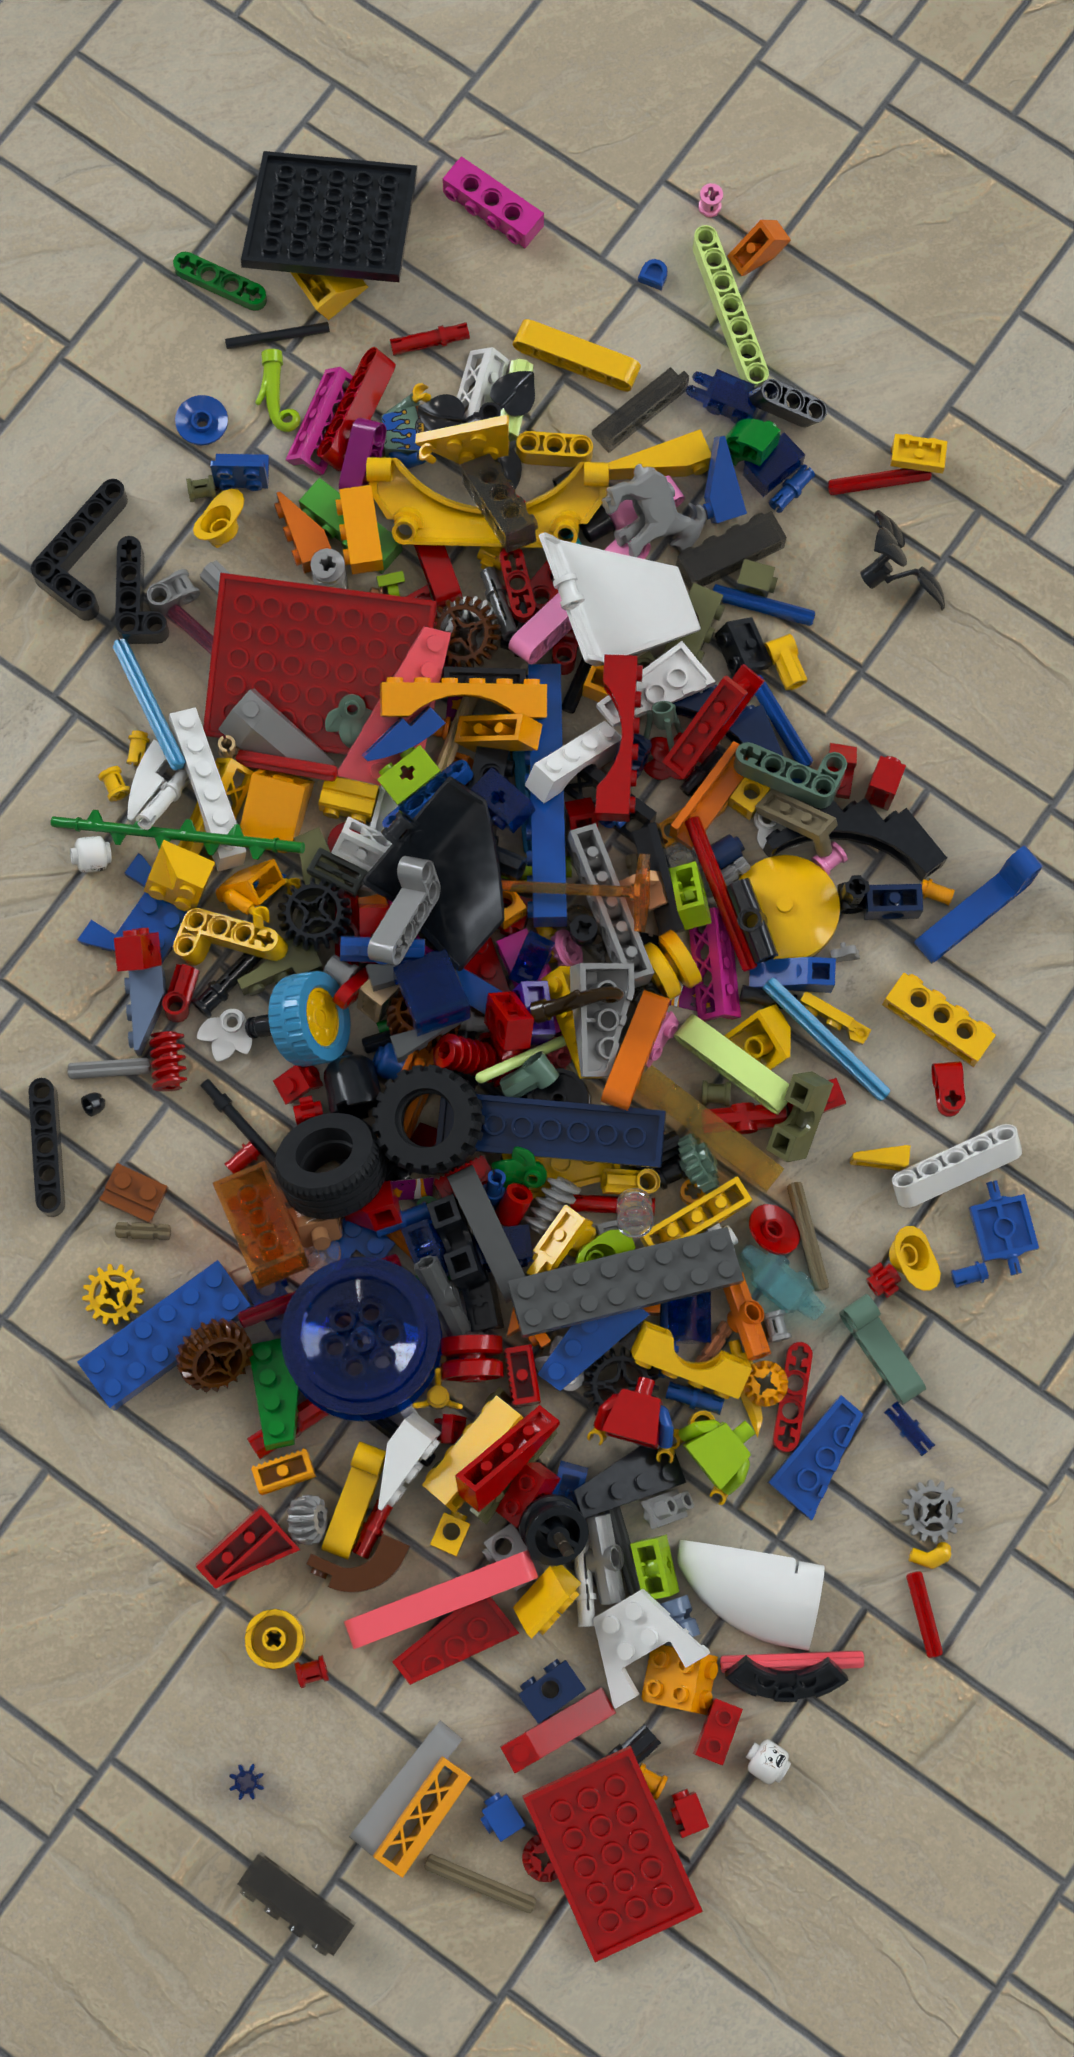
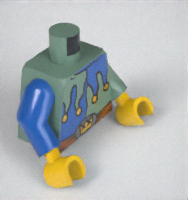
M423 383L416 384L413 388V393L381 415L382 423L385 424L387 429L384 443L385 457L398 458L407 469L424 464L425 462L430 464L436 462V458L431 455L432 452L437 451L434 446L426 443L420 447L415 443L416 434L426 432L425 424L422 423L418 415V406H420V401L428 402L431 400L430 394L423 393L424 390L428 389V386Z

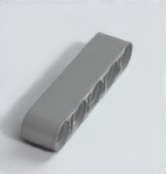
M440 1720L349 1837L372 1856L441 1756L448 1759L463 1739Z

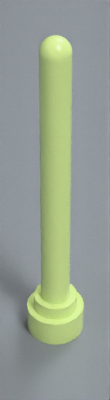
M563 1035L477 1073L475 1079L478 1083L491 1080L522 1066L528 1058L537 1052L542 1051L546 1055L566 1046Z

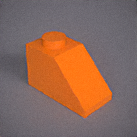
M760 220L727 257L740 275L745 276L775 258L791 239L777 220Z

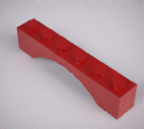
M604 655L603 686L619 714L622 737L620 749L613 766L606 777L597 785L596 821L629 822L630 813H635L636 797H631V787H636L637 770H632L633 760H638L639 744H634V734H639L640 717H635L636 708H641L642 692L637 691V682H642L643 665H638V656Z

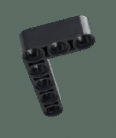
M108 479L103 482L31 564V573L36 584L73 614L85 621H90L97 617L100 609L95 594L70 575L68 571L126 507L128 498L122 482L117 479ZM111 493H120L116 498H109ZM97 511L103 512L100 517H91ZM78 531H85V534L81 537L74 536ZM62 550L68 551L65 556H56ZM43 570H50L47 576H39ZM63 586H71L67 592L59 591ZM85 601L92 602L87 608L79 607Z

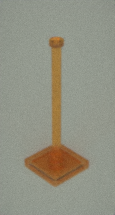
M639 854L635 882L631 886L501 880L502 891L630 898V901H634V931L645 932L650 905V854Z

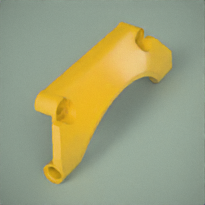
M367 457L366 477L369 485L372 487L373 498L386 519L394 520L392 536L399 544L543 548L539 534L544 532L560 540L572 543L577 542L579 524H588L603 503L602 499L607 496L609 463L580 462L563 481L545 494L530 501L505 507H479L448 499L420 482L398 458ZM403 524L408 525L412 529V533L410 535L402 534L399 526ZM563 528H568L573 532V537L565 539L561 537L559 531Z

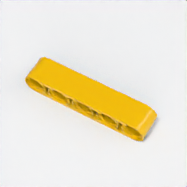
M530 319L522 321L512 344L517 351L626 392L631 391L641 368V364L634 358Z

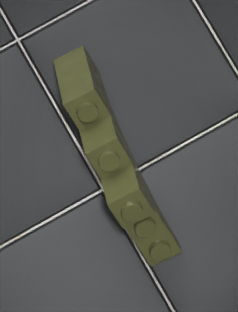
M319 827L294 838L296 842L305 843L304 853H299L302 864L303 880L306 885L310 884V878L313 877L306 870L319 847L331 853ZM323 857L320 858V861L338 869L337 864ZM317 866L315 867V869L345 884L343 879ZM315 878L316 884H319L320 880ZM310 896L303 900L307 902H312L318 896ZM299 910L294 922L298 929L302 927L301 922L304 918ZM315 910V913L314 911L309 913L311 919H314V916L316 918L320 916L318 910ZM317 927L310 934L320 933L327 929ZM285 939L288 944V951L285 957L278 961L267 959L258 968L237 979L243 995L250 994V996L259 994L265 990V986L274 982L277 984L282 978L294 973L323 972L322 963L314 950V946L311 944L309 950L304 951L303 942L298 947H295L293 939Z

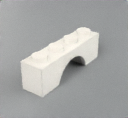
M606 721L601 722L536 762L525 786L543 803L560 794L571 779L588 765L593 764L599 769L614 760L622 736Z

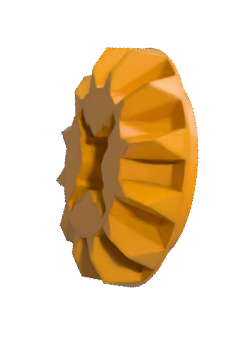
M763 1360L752 1364L751 1373L743 1388L746 1397L752 1403L763 1407L773 1406L780 1402L788 1389V1379L785 1371L778 1364L771 1361ZM771 1372L770 1383L777 1390L767 1388L765 1392L763 1391L762 1395H759L761 1385L754 1377L764 1379Z

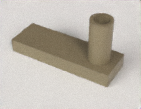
M771 789L755 806L757 814L813 839L816 854L819 857H827L832 853L829 834L838 826L835 817L774 789Z

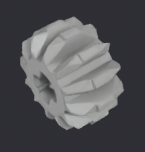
M303 1495L292 1500L291 1508L287 1510L289 1517L286 1520L289 1523L288 1532L291 1533L292 1540L304 1545H313L324 1540L329 1520L327 1517L328 1508L325 1507L324 1500L312 1495Z

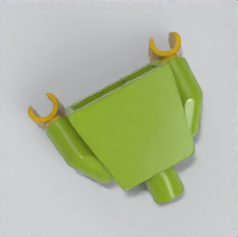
M716 1420L697 1421L681 1429H674L673 1436L677 1439V1443L673 1444L672 1447L677 1449L684 1443L682 1446L714 1484L709 1496L712 1497L715 1493L720 1494L722 1498L718 1504L723 1505L728 1495H731L745 1482L750 1467L748 1458L751 1456V1453L744 1446V1443L756 1433L745 1420L733 1430L726 1422L719 1423Z

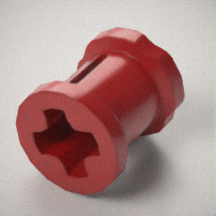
M323 1655L318 1656V1660L304 1664L294 1663L301 1688H305L308 1683L322 1679L325 1682L329 1681Z

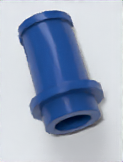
M976 1261L975 1265L951 1270L952 1280L956 1288L978 1281L984 1283L985 1279H989L988 1270L984 1262L979 1263Z

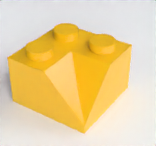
M163 840L143 892L148 893L156 900L169 902L182 911L197 908L215 862Z

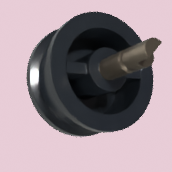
M550 1494L537 1498L526 1507L519 1521V1534L522 1541L527 1546L531 1556L544 1565L558 1566L572 1561L582 1552L588 1540L589 1530L585 1518L575 1503L562 1495Z

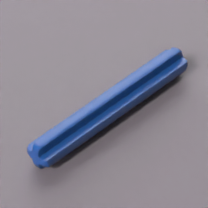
M718 584L713 587V591L723 594V603L807 626L813 624L815 618L814 610Z
M764 681L755 694L761 705L763 704L767 716L794 760L809 767L813 763L811 755Z

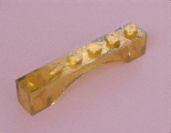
M652 1064L641 1077L636 1089L639 1094L660 1110L666 1111L667 1115L705 1142L746 1178L767 1193L784 1171L782 1166Z

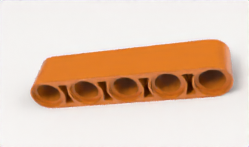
M646 990L643 991L606 1082L600 1102L628 1111L671 999Z

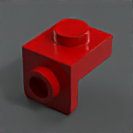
M294 1065L273 1080L285 1105L292 1104L309 1091L323 1086L320 1073L315 1066Z

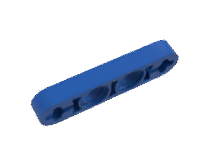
M458 760L449 765L439 775L389 813L382 822L383 827L388 828L397 818L395 814L399 810L414 818L449 776L466 785L474 775L467 761Z

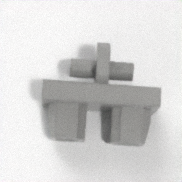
M678 1489L641 1502L644 1508V1519L650 1524L651 1529L688 1517L686 1510L694 1508L689 1492L686 1491L679 1494Z

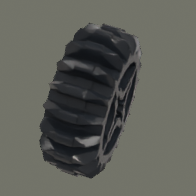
M311 877L310 884L306 885L304 880H300L299 889L294 885L289 887L292 895L283 893L282 897L287 903L282 902L278 904L279 910L283 911L277 914V919L283 921L279 928L281 931H286L284 935L286 940L293 939L295 947H298L303 942L304 951H308L311 944L314 946L315 952H319L320 944H324L325 948L329 950L331 948L329 941L333 940L334 943L339 944L340 939L337 934L346 936L347 930L343 926H351L352 924L351 920L347 918L353 914L352 909L347 907L350 904L349 898H343L345 895L343 889L336 891L337 885L335 882L327 886L326 879L322 878L319 884H316L315 878ZM310 896H318L312 902H307L303 900ZM329 900L337 907L335 921L330 919V916L325 913ZM295 908L304 916L300 929L293 923ZM315 910H318L320 916L318 918L314 916V919H311L309 913L312 911L315 913ZM317 927L327 929L320 933L310 934Z
M625 1347L620 1348V1356L615 1355L613 1348L609 1349V1359L603 1354L599 1358L602 1362L601 1364L595 1361L591 1365L595 1372L585 1370L584 1375L592 1378V1380L582 1382L583 1387L591 1388V1391L583 1393V1397H593L594 1399L588 1404V1408L591 1409L596 1405L600 1406L604 1403L597 1389L617 1394V1389L614 1390L612 1384H617L621 1372L622 1379L625 1380L629 1387L625 1389L635 1391L637 1381H632L628 1378L626 1364L635 1368L641 1377L655 1381L658 1379V1375H648L647 1373L654 1367L652 1366L651 1369H647L636 1364L632 1353H630V1357L625 1356ZM618 1364L617 1374L613 1379L598 1380L600 1373L606 1367ZM654 1385L653 1392L659 1391L658 1385Z

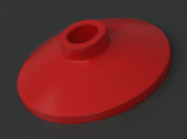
M763 1204L752 1211L749 1217L750 1232L763 1249L776 1255H786L798 1246L800 1239L798 1226L791 1215L784 1209L772 1204Z

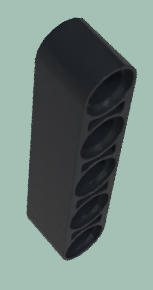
M37 1078L31 1082L28 1090L35 1202L43 1214L48 1217H56L65 1209L58 1092L50 1080ZM41 1087H49L50 1092L47 1097L37 1098V1092ZM44 1114H50L52 1116L50 1123L40 1126V1117ZM52 1141L53 1149L49 1153H41L40 1148L42 1144ZM55 1169L54 1178L50 1181H43L42 1174L44 1171ZM50 1196L57 1197V1204L51 1209H45L44 1201Z

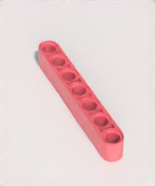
M526 1550L344 1621L353 1649H356L539 1578L531 1555Z

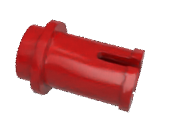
M250 1141L246 1145L243 1143V1148L229 1161L224 1163L235 1176L253 1160L257 1161V1157L261 1154Z

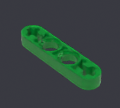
M180 252L174 257V270L180 278L249 310L258 311L266 305V291L260 284L190 252ZM190 263V267L186 266L184 269H181V264ZM206 271H213L216 274L215 278L211 281H205L201 276ZM230 281L239 284L238 289L233 292L227 291L224 287ZM258 293L260 299L255 298L254 301H251L250 295L255 296Z

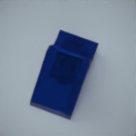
M530 930L509 979L518 984L522 981H539L551 960V952L555 942Z

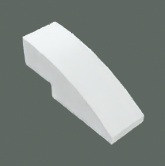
M155 739L145 752L131 785L127 815L130 824L136 822V817L159 793L160 786L165 782L162 776L170 767L159 742Z

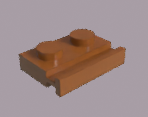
M117 1163L99 1200L151 1224L169 1187Z

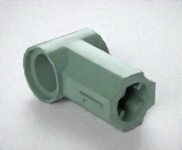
M540 1051L528 1058L522 1067L501 1078L499 1083L506 1097L520 1098L537 1087L539 1089L548 1087L558 1078L559 1073L546 1055Z

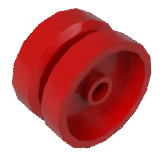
M459 1335L440 1339L441 1354L448 1358H459L441 1364L442 1380L472 1383L504 1378V1363L499 1359L486 1358L497 1356L503 1352L502 1336Z

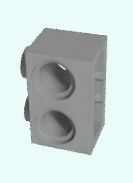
M509 1524L483 1542L486 1549L482 1552L489 1563L492 1564L528 1549L515 1526ZM499 1539H507L511 1542L512 1549L509 1554L500 1555L496 1552L495 1544ZM531 1556L537 1574L540 1576L545 1571L539 1562ZM529 1582L516 1586L513 1589L516 1592Z

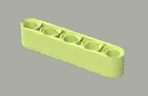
M691 1014L674 1033V1038L683 1047L771 1112L779 1114L788 1103L784 1100L789 1087L785 1080L696 1015Z

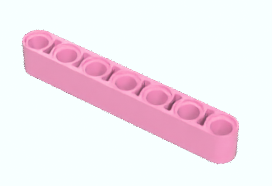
M616 539L604 549L630 556L628 543L620 547ZM650 543L643 547L637 558L646 559L651 549ZM559 593L524 624L509 642V650L531 665L536 663L572 629L567 612L561 607L560 602L562 600Z

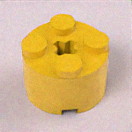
M270 1609L257 1614L249 1622L245 1633L247 1654L257 1665L268 1669H281L293 1664L302 1654L306 1641L304 1628L298 1618L280 1609ZM271 1632L274 1634L281 1633L282 1636L279 1639L281 1642L280 1646L276 1644L269 1645L271 1640L269 1634Z

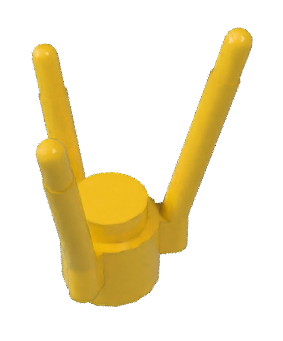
M436 1368L435 1386L428 1390L427 1399L413 1403V1408H427L431 1406L434 1409H443L447 1406L449 1408L462 1409L463 1405L450 1400L448 1390L442 1386L441 1370Z

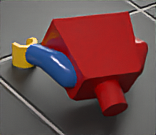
M639 1377L635 1391L621 1389L619 1394H613L599 1406L593 1424L594 1428L587 1435L589 1441L595 1433L600 1437L599 1446L609 1436L652 1449H658L656 1456L658 1462L661 1460L662 1453L669 1454L670 1463L673 1462L675 1450L672 1447L674 1427L669 1410L663 1406L660 1398L651 1396L655 1385L654 1380Z

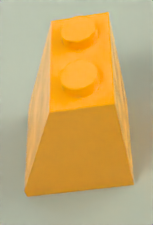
M261 769L252 773L240 824L243 835L295 841L294 838L300 834L315 781Z

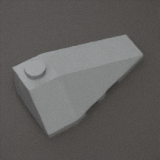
M250 689L219 727V730L225 736H232L236 746L243 750L334 765L335 763L333 759L256 689ZM308 778L315 782L319 781V779Z
M579 963L570 966V993L577 989L581 992L609 986L622 989L624 993L623 998L616 1003L599 1001L573 1010L581 1077H609L619 1047L620 1034L627 1020V1010L635 992L634 963Z

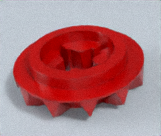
M538 1834L532 1837L524 1847L522 1854L523 1866L528 1875L539 1882H552L558 1879L552 1863L548 1862L542 1871L541 1860L533 1855V1853L545 1852V1847Z

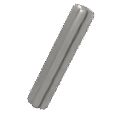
M148 1058L69 1063L67 1070L70 1079L149 1074L151 1063Z

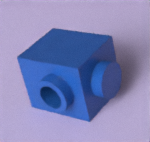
M497 1792L484 1801L486 1807L482 1809L484 1816L480 1820L489 1834L493 1831L495 1832L500 1842L526 1826L507 1793L501 1796Z

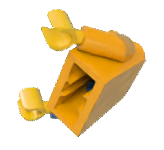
M271 859L234 873L216 889V896L220 902H225L229 910H240L246 915H253V925L256 928H263V921L270 923L269 910L264 906H255L263 903L282 886H286L287 893L292 895L289 887L294 885L299 889V881L301 879H287V875L281 873L275 859Z

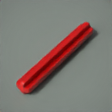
M902 468L831 479L828 481V491L830 495H838L929 481L932 477V472Z
M239 750L235 758L237 762L245 767L331 782L335 781L338 776L335 765L247 750Z

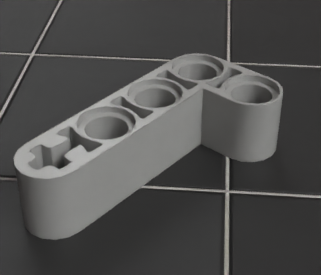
M403 856L400 859L397 875L402 888L370 939L367 951L370 960L398 965L404 958L440 896V882L431 860Z

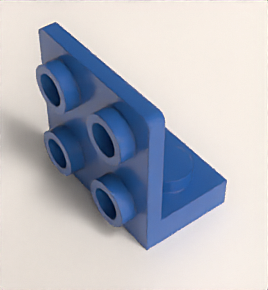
M216 454L215 461H210L215 488L222 490L246 488L250 491H259L262 488L268 489L269 455Z

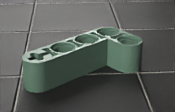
M745 742L738 746L734 759V769L741 776L820 809L830 806L843 781L847 766L846 758L842 754L831 752L823 758L818 770H815L750 742ZM828 767H836L839 771H830ZM767 768H775L778 772H769ZM798 778L803 783H794L791 779ZM824 789L828 794H820L817 790Z
M868 1294L863 1295L842 1309L839 1315L843 1323L901 1405L906 1404L926 1390L923 1380L880 1320V1310Z

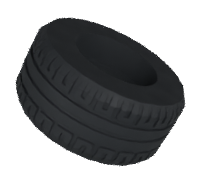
M327 1113L300 1123L286 1135L276 1152L274 1170L288 1203L295 1211L316 1219H337L359 1211L378 1194L386 1179L387 1162L383 1150L376 1142L378 1139L376 1133H373V1128L366 1121L350 1114ZM347 1159L333 1170L315 1173L328 1162Z

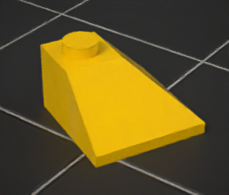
M777 1004L758 1010L724 1035L770 1070L790 1057L791 1027Z

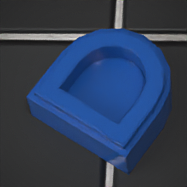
M657 259L645 262L638 276V282L662 291L667 279V266L664 262Z

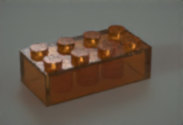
M265 1161L213 1182L219 1201L257 1290L310 1268L304 1249Z

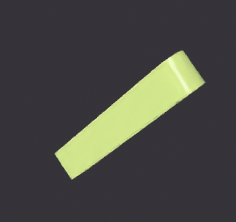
M702 225L696 229L694 234L693 253L742 385L749 394L750 389L754 385L768 379L769 370L718 234L713 227ZM706 240V241H708V242H710V243H709V244H703V243H701L700 241ZM709 263H716L719 266L712 267ZM722 285L725 286L727 289L722 290L717 288V286ZM732 308L735 312H727L725 309ZM741 331L744 335H736L734 332ZM750 354L753 357L748 359L744 358L742 355ZM751 377H759L761 381H753Z

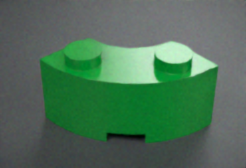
M743 419L737 422L725 436L733 465L737 466L741 461H748L761 466L778 445L781 430L768 420L764 422L757 419Z

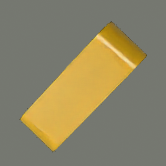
M525 431L517 437L516 453L524 464L575 467L580 462H591L593 442L589 437L579 434ZM525 445H531L534 447V449L527 451L524 450L522 447ZM551 447H558L560 451L551 452L548 449ZM584 449L587 452L585 454H578L575 450Z

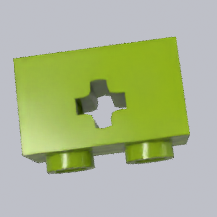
M421 745L405 750L400 754L402 760L395 765L390 762L378 772L381 775L377 779L397 806L401 805L441 773V770ZM403 768L407 770L414 769L412 772L414 778L412 780L408 778L401 779Z
M696 861L669 868L677 911L685 930L712 923L704 881Z
M667 1534L638 1540L630 1544L640 1590L644 1589L654 1599L669 1597L680 1592Z

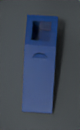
M798 957L771 959L757 964L756 968L749 971V986L763 989L764 984L773 977L788 991L831 993L835 986L836 958Z

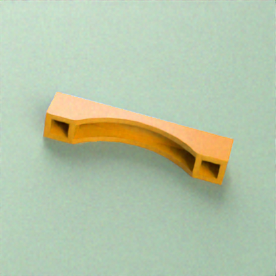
M387 677V682L380 684V717H409L416 710L432 701L446 697L468 696L493 702L511 714H525L532 719L547 718V684H540V679H524V684H513V679L500 678L496 679V684L485 683V678H469V683H458V678H442V683H431V678L426 677L414 678V682H403V677Z

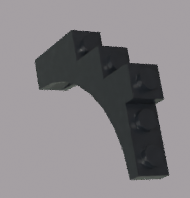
M824 789L818 791L820 794H828ZM866 798L858 803L855 800L850 802L843 810L834 800L826 808H816L835 817L838 826L829 834L830 839L849 840L869 845L889 854L906 866L921 882L940 869L947 860V856L907 808L900 813L896 810L893 811L884 820ZM787 827L782 831L776 829L766 837L767 842L763 851L768 857H772L787 848L813 841V839Z

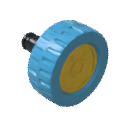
M321 971L303 972L286 976L276 984L270 997L268 1014L249 1017L245 1023V1031L252 1039L272 1036L280 1054L293 1065H320L333 1062L345 1051L350 1037L349 1007L343 1010L332 1002L335 993L340 988V985L333 977Z

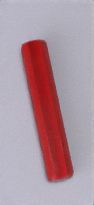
M921 1571L909 1573L906 1578L927 1657L943 1655V1650L923 1574Z

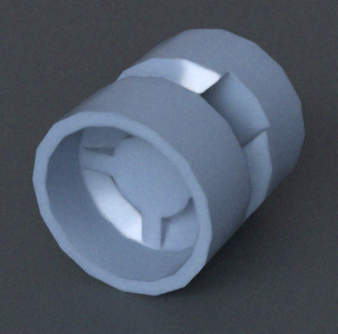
M688 1595L660 1604L670 1613V1617L683 1629L686 1628L689 1631L688 1634L692 1637L701 1634L696 1619L690 1617L692 1607ZM666 1642L665 1646L671 1645L672 1643Z

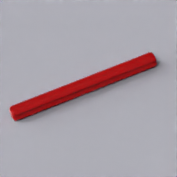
M691 817L685 821V826L741 968L744 972L756 968L757 964L753 959L743 929L738 925V916L700 817Z

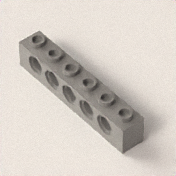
M596 823L570 830L565 844L611 962L634 963L635 988L649 984L654 975V970Z

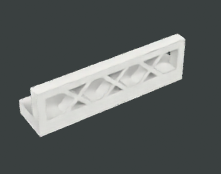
M494 347L473 350L469 353L457 395L464 408L469 404L468 410L462 418L469 417L474 412H479L481 406L487 402L494 403L490 397L491 388L499 378L506 375L510 361ZM482 358L481 364L475 369L477 359ZM476 380L475 386L468 393L469 387Z
M348 816L331 853L370 871L392 843L380 831Z

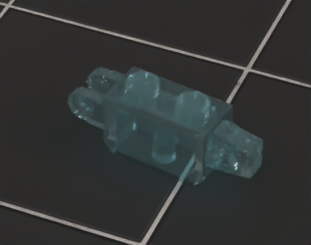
M746 1245L743 1248L744 1250H742L740 1256L741 1260L753 1270L750 1276L751 1285L781 1310H785V1313H794L797 1310L813 1321L823 1313L826 1306L812 1292L814 1289L810 1285L812 1280L802 1271L796 1273L789 1267L790 1262L786 1257L773 1253L766 1255L753 1245Z

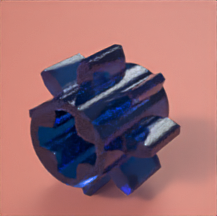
M254 1763L250 1766L249 1770H245L244 1766L240 1764L238 1765L240 1773L238 1775H229L231 1779L235 1780V1785L231 1786L229 1790L237 1789L240 1792L239 1800H242L245 1794L248 1793L253 1800L256 1798L254 1790L256 1788L259 1790L265 1788L262 1784H259V1778H262L265 1774H257L254 1771L256 1765ZM250 1774L252 1775L251 1781L254 1782V1786H249L245 1790L243 1788L244 1783L240 1781V1777H246Z

